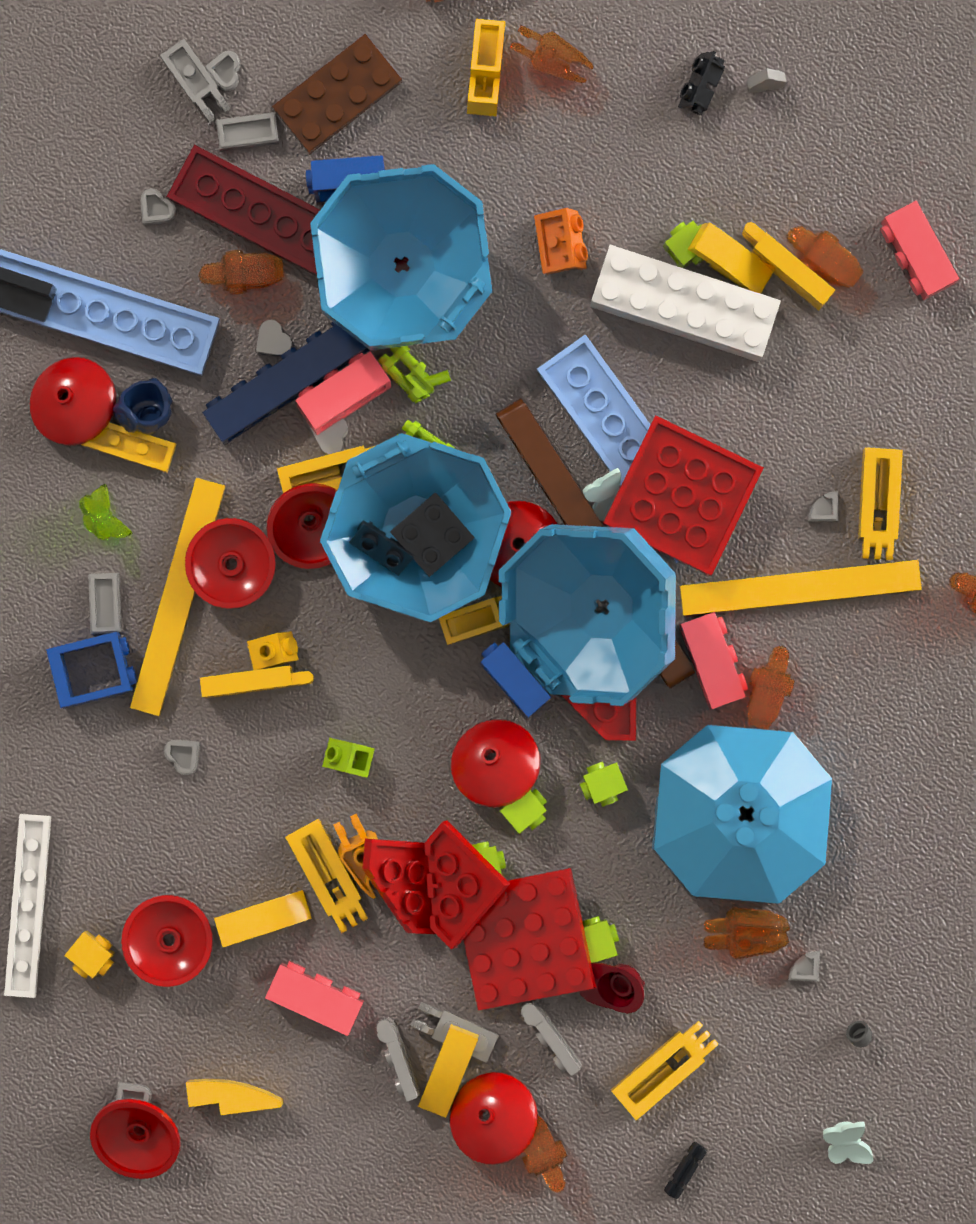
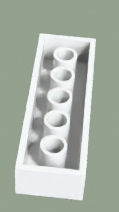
M609 245L590 307L760 362L781 300Z

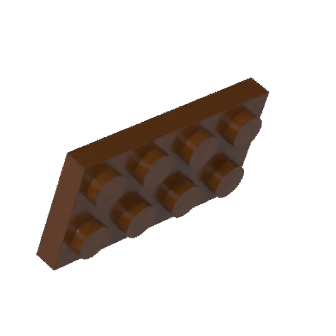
M364 34L274 104L272 108L310 155L400 85L402 79L368 36Z

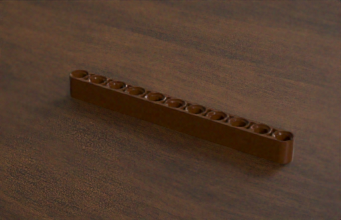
M520 398L497 412L495 415L564 525L603 527L524 401ZM676 640L675 660L659 674L669 689L695 674L692 665Z

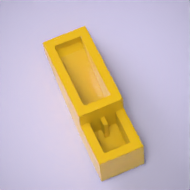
M476 19L467 114L497 117L505 21Z
M710 222L702 224L688 248L689 251L708 262L709 267L741 288L761 294L773 274V271L753 253Z
M502 596L452 611L440 617L439 621L447 645L510 626V623L503 626L499 622V600L502 599Z
M301 890L216 917L214 921L222 947H226L312 919L304 891Z
M450 1024L418 1107L442 1117H447L478 1041V1034Z
M194 1079L186 1082L189 1107L219 1103L220 1115L280 1108L283 1105L281 1097L246 1083L223 1079Z

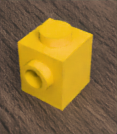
M292 631L275 633L247 641L253 670L273 668L299 660L297 654L298 644L293 637Z
M88 930L81 934L64 955L74 963L73 970L85 979L88 976L95 978L98 974L104 976L115 963L111 960L115 954L110 949L113 944L100 934L95 937Z

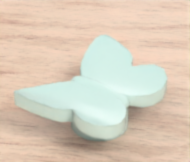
M618 468L596 479L592 484L583 489L584 497L588 501L594 502L592 509L600 521L605 520L620 489L621 472Z
M840 1122L834 1127L823 1130L824 1140L832 1144L828 1147V1157L831 1162L838 1164L847 1158L854 1163L871 1164L873 1162V1154L870 1147L860 1139L865 1131L864 1122Z

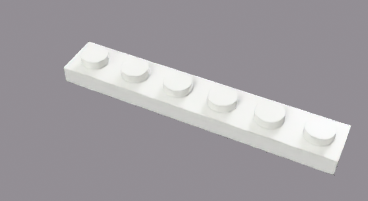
M19 814L4 996L36 997L51 816Z

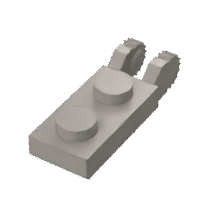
M185 39L160 55L194 106H198L209 123L215 120L213 112L203 102V99L212 94L221 110L226 112L230 109L218 91L217 84Z
M533 1000L526 1001V1004H523L520 1010L526 1024L535 1026L538 1029V1032L535 1033L538 1040L545 1048L550 1046L556 1055L553 1060L562 1073L567 1071L570 1076L577 1073L582 1064L543 1009L538 1006L539 1004Z
M420 1003L419 1009L422 1012L440 1019L436 1028L415 1019L411 1023L412 1027L432 1035L431 1038L442 1043L445 1040L450 1024L478 1034V1041L472 1057L487 1063L499 1034L445 1009L442 1011L426 1003Z
M384 1017V1019H381L376 1024L377 1036L388 1047L384 1051L386 1060L390 1067H395L398 1076L395 1079L397 1091L400 1096H405L407 1102L420 1096L421 1090L398 1026H396L392 1018Z

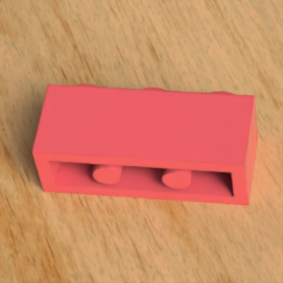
M917 201L910 203L883 219L881 222L883 227L880 228L881 233L888 244L892 242L897 251L895 258L902 270L906 268L911 277L909 284L913 292L917 296L921 295L923 301L954 285L959 280L957 273Z
M371 351L365 355L363 353L356 355L349 360L347 367L341 371L338 369L331 371L323 378L324 382L315 388L311 385L298 394L299 398L295 400L297 408L316 435L391 388L389 377Z
M715 612L680 624V631L709 710L745 698L744 691L748 690V686L743 673L737 674L734 663L738 662L733 646H727L723 636L728 632L722 616L717 618Z
M289 961L287 965L281 963L265 998L348 1036L364 1000L359 998L361 993L346 986L343 987V990L331 986L333 980L320 974H316L315 978L304 973L305 967Z

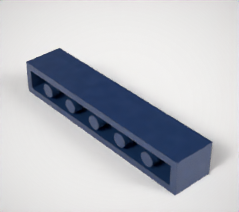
M332 322V328L323 334L321 331L315 332L306 339L307 344L297 350L296 347H293L281 355L282 360L274 366L269 363L256 372L257 377L248 383L246 380H242L230 389L232 393L222 399L221 396H218L205 405L207 409L202 413L225 446L299 397L298 394L311 385L313 387L324 381L323 378L335 369L340 371L349 365L350 359L360 353L366 354L370 350Z

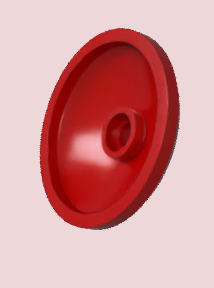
M71 357L53 363L41 373L31 392L30 414L34 425L43 436L61 445H80L94 439L107 427L114 413L113 407L116 404V392L113 381L100 365L89 359ZM68 392V397L62 400L63 393Z
M303 484L289 489L275 501L267 517L266 530L269 543H271L274 552L283 561L295 567L305 569L321 568L331 564L320 539L335 493L338 490L324 484ZM307 515L314 516V519L311 521L304 520Z
M526 501L507 502L512 513L490 577V581L502 587V583L499 582V569L520 550L513 547V541L520 538L524 541L525 545L540 529L551 524L558 525L550 513L534 503Z
M236 518L219 519L205 525L190 541L185 556L187 579L196 594L209 604L226 609L244 607L258 600L271 585L276 568L274 550L267 536L252 523ZM229 559L237 561V567L234 570H228L226 567V562Z
M488 720L470 728L457 742L451 758V773L459 791L471 802L484 807H502L518 801L533 787L540 771V753L535 740L525 728L507 720ZM490 753H496V757L493 760H487V756Z
M161 895L144 901L129 915L122 931V951L130 969L145 982L162 987L177 986L196 977L206 966L212 952L213 933L209 920L196 904L183 897ZM167 934H171L175 938V942L171 946L164 942V937Z
M490 1072L471 1079L460 1089L452 1104L450 1127L454 1141L466 1156L479 1163L498 1165L515 1159L531 1143L537 1127V1107L531 1092L520 1080L504 1073ZM485 1111L490 1113L487 1121L483 1120V1113Z
M122 1099L111 1102L97 1113L91 1125L90 1141L97 1157L109 1169L126 1177L148 1179L159 1176L172 1167L180 1151V1135L173 1120L157 1106L142 1100Z

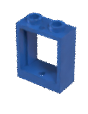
M383 155L311 161V170H306L309 194H314L316 203L327 202L347 175L378 173V171L385 170Z
M119 632L46 649L60 708L66 709L134 691L133 684H137V677L134 667H128L126 655L130 654L127 638H121ZM111 642L122 685L74 697L64 654Z
M494 642L481 653L484 659L480 662V665L527 719L551 699L550 695L504 642L499 646Z

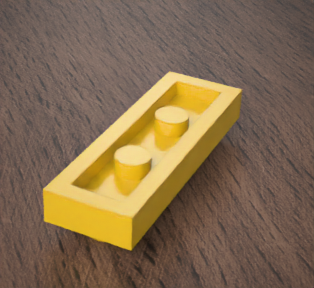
M109 422L107 427L97 437L81 445L168 473L177 444L138 431L134 433L128 432L124 427Z

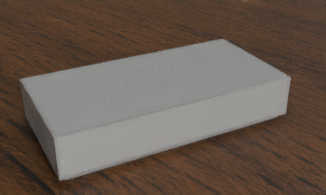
M275 112L216 120L220 151L279 143Z
M119 573L88 574L90 634L122 633Z

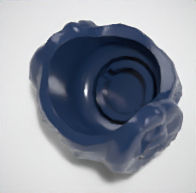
M151 378L146 381L136 382L121 393L118 403L114 405L113 412L115 418L126 431L132 433L139 431L148 435L155 433L160 427L167 424L171 416L170 406L173 400L167 388L157 378Z

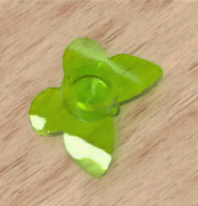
M106 484L94 490L91 496L87 494L80 499V509L84 513L83 523L87 530L98 539L105 541L111 536L114 538H126L133 534L127 526L112 515Z

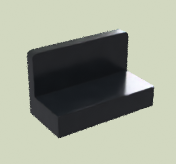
M0 267V308L45 322L57 291L55 286L51 283Z

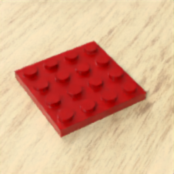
M655 415L606 515L603 525L618 528H635L653 549L711 577L764 467Z
M571 868L507 880L510 885L463 939L478 1010L596 988Z

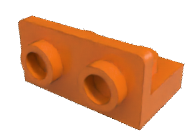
M563 208L534 215L542 273L549 275L571 269H587L588 251L582 239L584 224L578 211Z

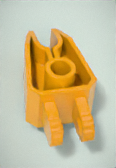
M356 813L350 817L354 829L357 830L358 835L348 839L346 830L340 822L333 824L341 841L338 854L340 860L360 888L374 899L376 898L375 892L362 866L365 838H378L375 832L365 831Z

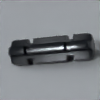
M697 1142L691 1144L687 1150L688 1155H684L673 1173V1180H669L664 1188L665 1193L674 1199L680 1197L684 1190L682 1187L688 1184L699 1166L698 1161H702L707 1153L706 1148Z

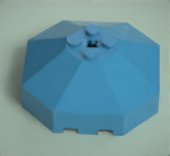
M434 164L410 169L381 170L378 173L362 175L360 173L349 174L310 223L322 314L369 350L455 340L492 293L483 203ZM406 257L409 260L407 265L410 269L407 272L405 270H401L399 273L396 272L394 260L396 258L402 260Z
M400 433L347 460L320 542L348 596L432 622L485 595L512 512L483 457L437 442L431 443ZM435 492L475 537L430 577L414 559L398 576L349 543L357 533V528L363 520L367 523L369 521L373 522L374 526L386 533V537L389 539L392 537L396 540L390 531Z
M551 524L540 529L499 569V582L502 583V599L499 600V622L503 626L510 623V650L550 694L568 695L572 703L594 704L598 702L623 706L633 700L675 660L676 573L635 528ZM597 599L601 602L604 600L609 602L607 606L608 614L604 611L601 613L596 611L598 607Z
M706 725L661 763L652 850L692 896L779 904L826 863L832 778L793 732ZM743 806L746 809L752 807L754 809V812L751 814L753 817L752 822L749 823L747 820L741 822L738 819L741 815L740 807Z

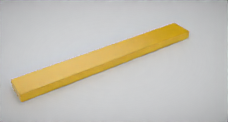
M200 478L195 479L130 708L157 716L161 714L195 595V591L191 587L185 571L186 551L195 534L205 525L216 521L225 485Z
M918 560L679 586L683 616L922 590Z

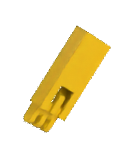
M749 222L745 225L742 236L754 246L751 253L819 311L835 292V289L756 224Z
M363 445L277 468L283 493L296 486L310 483L324 484L338 490L342 479L338 465L347 463V460L373 447L365 449Z
M863 449L858 539H863L862 559H869L870 547H874V559L880 560L882 548H886V560H893L894 541L898 540L903 450ZM874 510L887 511L886 530H881L883 518H874Z
M282 666L201 677L200 685L202 697L213 698L307 685L313 683L314 675L309 671L293 673L291 666Z
M320 819L286 836L287 842L328 917L332 915L341 933L347 931V927L342 921L346 917L352 928L358 925L353 913L358 912L363 922L367 920L368 916L359 902L362 897L346 867L340 860L339 854ZM337 878L346 896L343 895L338 886L332 889L337 898V901L334 902L325 884Z
M699 1021L683 1034L678 1031L611 1089V1092L635 1120H638L705 1062L703 1058L718 1045L715 1039L706 1046L702 1044L711 1035L707 1030L698 1037L695 1036L694 1033L703 1026ZM674 1053L676 1054L673 1058L678 1063L683 1057L688 1055L689 1059L675 1071L666 1062Z

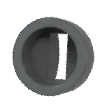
M855 1021L846 1030L847 1039L856 1047H866L873 1039L872 1031L864 1021Z

